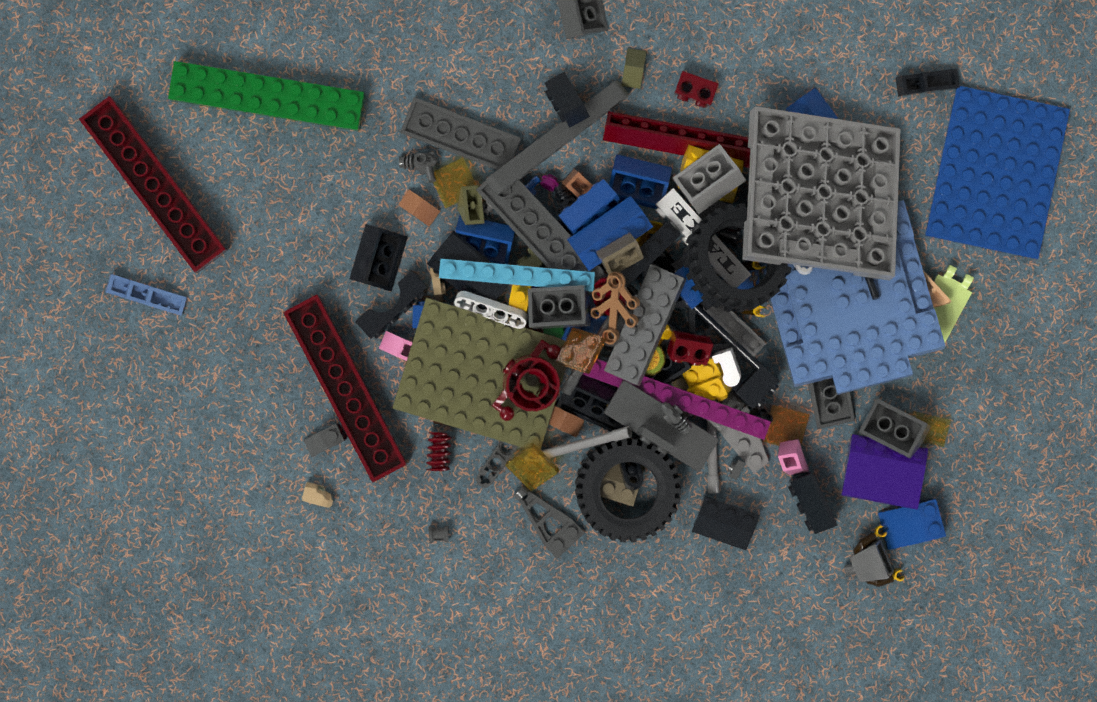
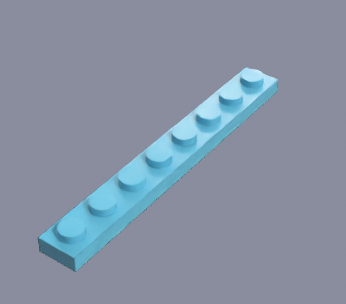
M440 259L439 278L544 288L585 285L586 291L593 292L595 272Z

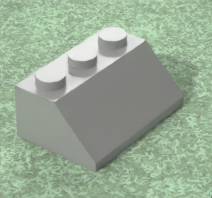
M720 144L673 177L675 183L698 214L746 181L740 169Z

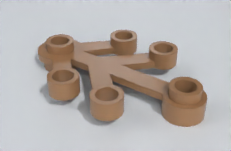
M618 271L610 273L607 277V283L592 292L593 299L599 301L605 297V293L611 290V298L600 306H595L590 311L591 316L598 319L610 308L609 328L602 334L604 342L610 345L617 342L620 337V333L617 330L618 311L624 318L625 324L630 328L636 326L639 321L636 315L629 313L619 299V294H621L627 301V307L631 310L636 309L640 305V300L635 296L632 297L625 287L626 280L624 275Z

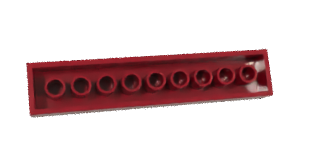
M108 96L79 118L80 122L195 273H199L228 251L111 96Z
M316 294L284 311V316L372 483L406 466L407 462L320 296Z

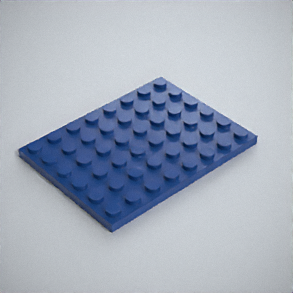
M963 86L956 88L925 236L1038 259L1070 109Z

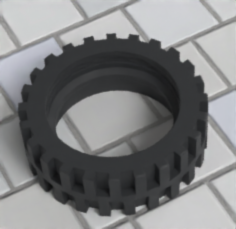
M739 203L736 207H733V204H728L722 209L719 207L712 213H709L692 229L693 233L686 240L688 246L683 251V255H687L683 265L684 268L689 269L686 277L688 280H693L695 284L692 287L695 292L699 290L703 294L702 300H711L713 302L711 306L718 308L720 305L724 306V311L727 312L736 309L737 313L743 312L746 309L750 311L759 305L761 306L780 291V288L786 284L787 279L785 277L791 273L792 269L786 263H781L780 265L767 263L766 275L762 281L749 289L732 287L722 281L714 272L708 256L709 242L721 229L735 227L744 230V222L747 220V208H745L746 204Z

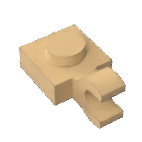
M430 268L435 300L443 302V294H446L445 283H441L442 278H439V274H435L434 270Z

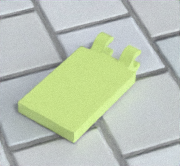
M951 265L948 266L943 276L937 274L934 280L935 284L951 300L950 304L934 308L944 343L972 294L967 289L974 277L966 274L961 283L954 280L952 277L957 268Z

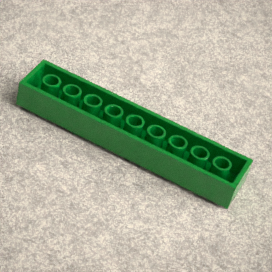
M174 61L168 99L175 102L359 132L365 93Z

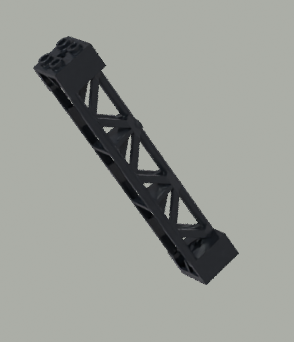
M599 264L606 271L603 264ZM650 265L643 271L644 278L648 272ZM629 284L626 287L632 296L637 297L639 291ZM679 296L681 301H677L674 308H687L689 333L696 334V314L709 326L702 336H707L713 330L726 342L725 344H713L712 350H725L732 347L739 368L740 357H742L755 370L742 384L740 379L737 385L731 387L734 393L751 409L754 407L759 408L766 401L764 399L766 394H772L779 387L777 385L779 380L700 305L695 306L691 310L683 298ZM670 320L667 324L671 332L673 330L681 332ZM699 349L695 353H700L703 349Z

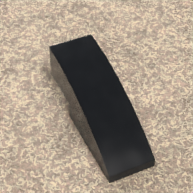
M957 69L902 75L895 78L898 97L960 88Z

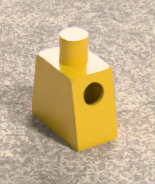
M512 285L509 306L521 309L527 313L528 289L532 288V286Z

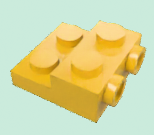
M712 356L709 358L708 365L695 366L691 364V368L682 374L689 386L688 392L710 400L717 399L720 402L726 399L732 390L731 386H727L724 383L723 370L719 362L714 363Z

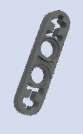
M500 441L476 477L477 484L483 488L491 486L518 446L512 445V451L504 453L501 449L504 442ZM493 458L501 460L500 468L494 469L491 467L490 462ZM487 466L491 471L496 472L495 476H493V474L491 473L488 477L490 482H485L484 484H482V479L480 478V476H485L488 471L485 470Z

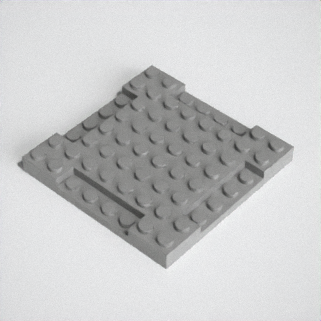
M756 106L750 110L747 220L744 222L742 260L776 265L786 263L853 273L854 276L882 280L894 278L901 129Z

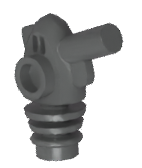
M434 152L415 153V155L410 154L399 157L400 168L406 169L407 167L409 170H414L415 168L420 174H427L429 183L436 181L433 167L437 164L438 160Z
M667 402L662 403L661 409L665 413L663 415L664 419L669 424L673 422V427L678 429L679 432L687 434L692 429V425L686 418V415L681 416L682 410L676 404L672 406Z

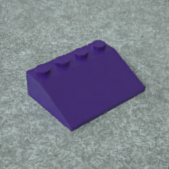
M852 434L848 445L841 495L917 510L926 469L928 448L919 447L910 459L869 437Z

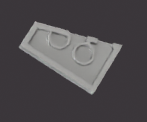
M747 405L740 410L746 413L750 412ZM727 426L720 431L722 436L754 474L769 462L760 438Z

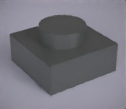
M738 459L736 462L732 461L728 472H730L729 477L737 480L745 463Z

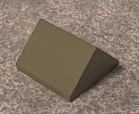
M631 233L624 235L596 252L608 275L614 271L621 272L644 258L638 242Z

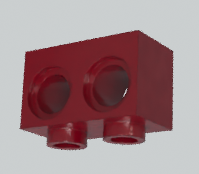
M682 71L674 94L678 95L677 99L688 102V99L696 102V106L706 108V106H711L719 83ZM685 82L690 83L692 90L686 93L681 89V85ZM707 89L710 92V97L707 99L701 98L699 95L700 90Z
M673 330L667 353L670 359L677 363L684 361L695 366L708 365L713 343L708 336ZM679 346H684L683 349L676 350ZM703 349L700 353H695L697 350Z

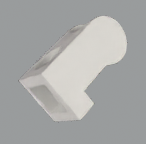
M733 348L715 352L712 358L714 363L720 362L724 373V383L727 386L737 385L741 379V371Z

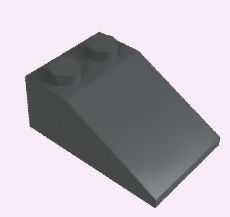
M833 378L807 384L817 429L855 421L850 392L837 395Z

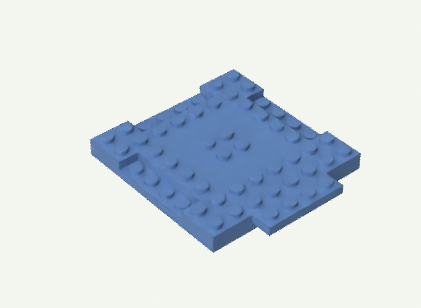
M904 200L898 202L895 277L891 280L873 278L880 295L879 299H872L865 277L854 276L853 273L814 267L811 273L802 275L793 264H788V267L792 269L791 273L785 277L787 279L786 284L770 299L794 387L833 378L837 395L912 376L913 372L909 358L945 349L943 335L932 304ZM760 262L761 267L766 266L765 269H762L763 275L765 276L767 271V263Z

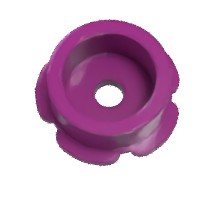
M551 174L542 176L540 184L544 189L554 191L555 187L559 186L555 176Z

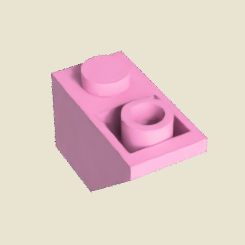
M386 331L379 349L407 361L412 341Z
M799 439L780 442L778 458L783 472L789 475L809 472Z

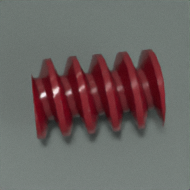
M428 432V434L433 435V438L428 439L433 445L427 447V449L432 451V453L427 454V457L432 460L426 462L427 465L431 466V468L426 470L442 472L450 470V467L445 465L450 462V459L445 456L451 455V452L446 450V448L451 447L452 444L446 441L451 440L452 436L442 432Z

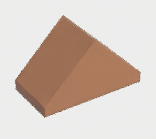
M411 190L407 191L398 204L429 227L440 213L438 209Z
M554 405L549 425L577 437L585 420Z

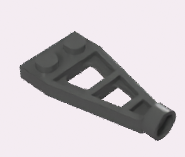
M525 485L513 495L520 501L543 545L556 559L585 534L572 518L530 492ZM528 494L526 499H522L523 496ZM536 503L547 510V513L541 519H537L531 511V507ZM549 517H554L562 523V528L553 536L548 535L543 526L544 521Z

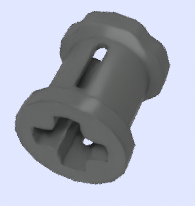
M429 526V543H433V541L449 542L448 526L444 528H432V526Z

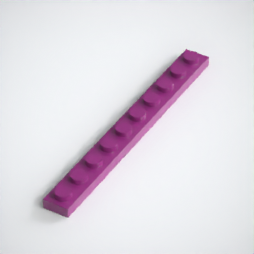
M593 357L583 375L619 387L624 379L604 371L607 362ZM646 376L643 377L640 386L630 383L660 403L667 402L672 406L676 404L685 412L763 440L771 421Z

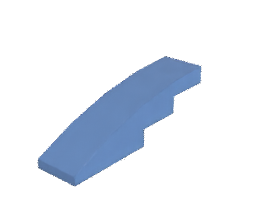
M110 274L105 290L106 293L180 316L187 297Z

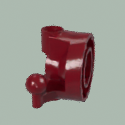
M541 339L530 355H525L515 360L512 358L502 371L504 373V390L491 405L500 412L499 415L502 420L510 421L515 416L512 407H503L501 405L507 397L515 406L525 411L535 412L549 407L555 401L560 388L559 376L549 362L538 356L545 349L550 359H558L561 355V348L558 345H550ZM527 372L528 374L535 375L539 382L543 383L535 395L534 392L525 390L522 383H520V380Z

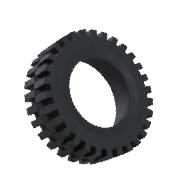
M639 436L594 446L595 450H590L587 453L588 457L582 460V466L577 471L578 477L575 479V495L585 520L595 531H599L602 536H608L614 541L619 539L620 542L626 543V540H630L632 543L637 542L636 539L640 538L642 541L646 540L648 535H652V537L657 535V530L660 529L662 531L666 528L664 524L671 522L672 514H676L678 510L676 505L680 504L679 493L681 494V487L679 483L681 482L672 460L667 454L664 455L657 451L656 445L652 443L648 445L641 441ZM624 462H635L645 466L652 472L657 483V496L654 504L646 513L635 518L615 516L606 509L600 496V486L605 474L615 465Z

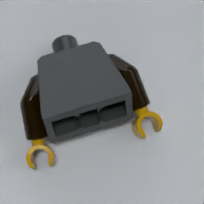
M877 526L874 533L871 532L860 539L854 547L853 554L850 557L851 563L844 566L847 576L856 574L860 582H866L878 587L892 583L895 579L897 581L904 580V576L897 578V574L903 570L900 568L893 570L881 539L877 540V537H885L887 535V532H884L882 535L878 533V530L883 526Z

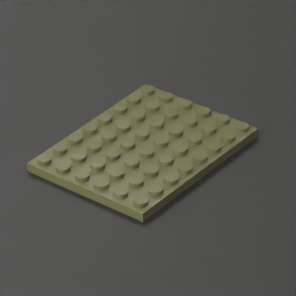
M426 297L392 408L539 452L555 401L549 407L535 412L525 411L515 406L507 397L501 405L503 407L510 406L514 409L515 416L510 421L502 420L499 415L500 412L491 405L504 390V373L502 371L512 358L515 360L519 357L530 355L541 339L550 345H558L561 348V355L558 359H550L545 349L542 350L538 357L549 362L555 368L561 385L573 345L555 336L525 327L522 329L513 328L488 319L481 314ZM528 372L520 380L523 388L534 392V395L543 385L535 375L528 374Z

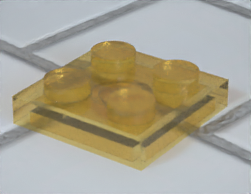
M464 158L434 171L436 181L433 184L445 209L458 203L461 187L476 186Z
M534 443L509 459L505 464L530 491H533L559 472V468Z

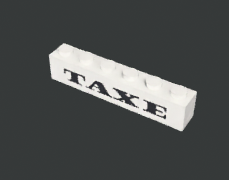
M673 188L656 203L658 207L656 212L662 218L667 217L671 224L684 236L682 240L688 246V243H686L687 237L693 233L692 229L702 219ZM714 235L708 245L710 264L714 272L723 279L722 281L737 288L751 274L721 240Z

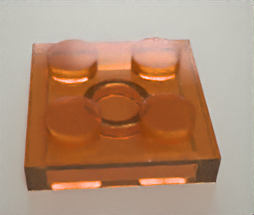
M572 327L556 362L589 374L606 339Z
M772 405L769 415L773 416V421L770 423L765 439L762 442L780 446V442L799 439L800 445H802L810 414Z

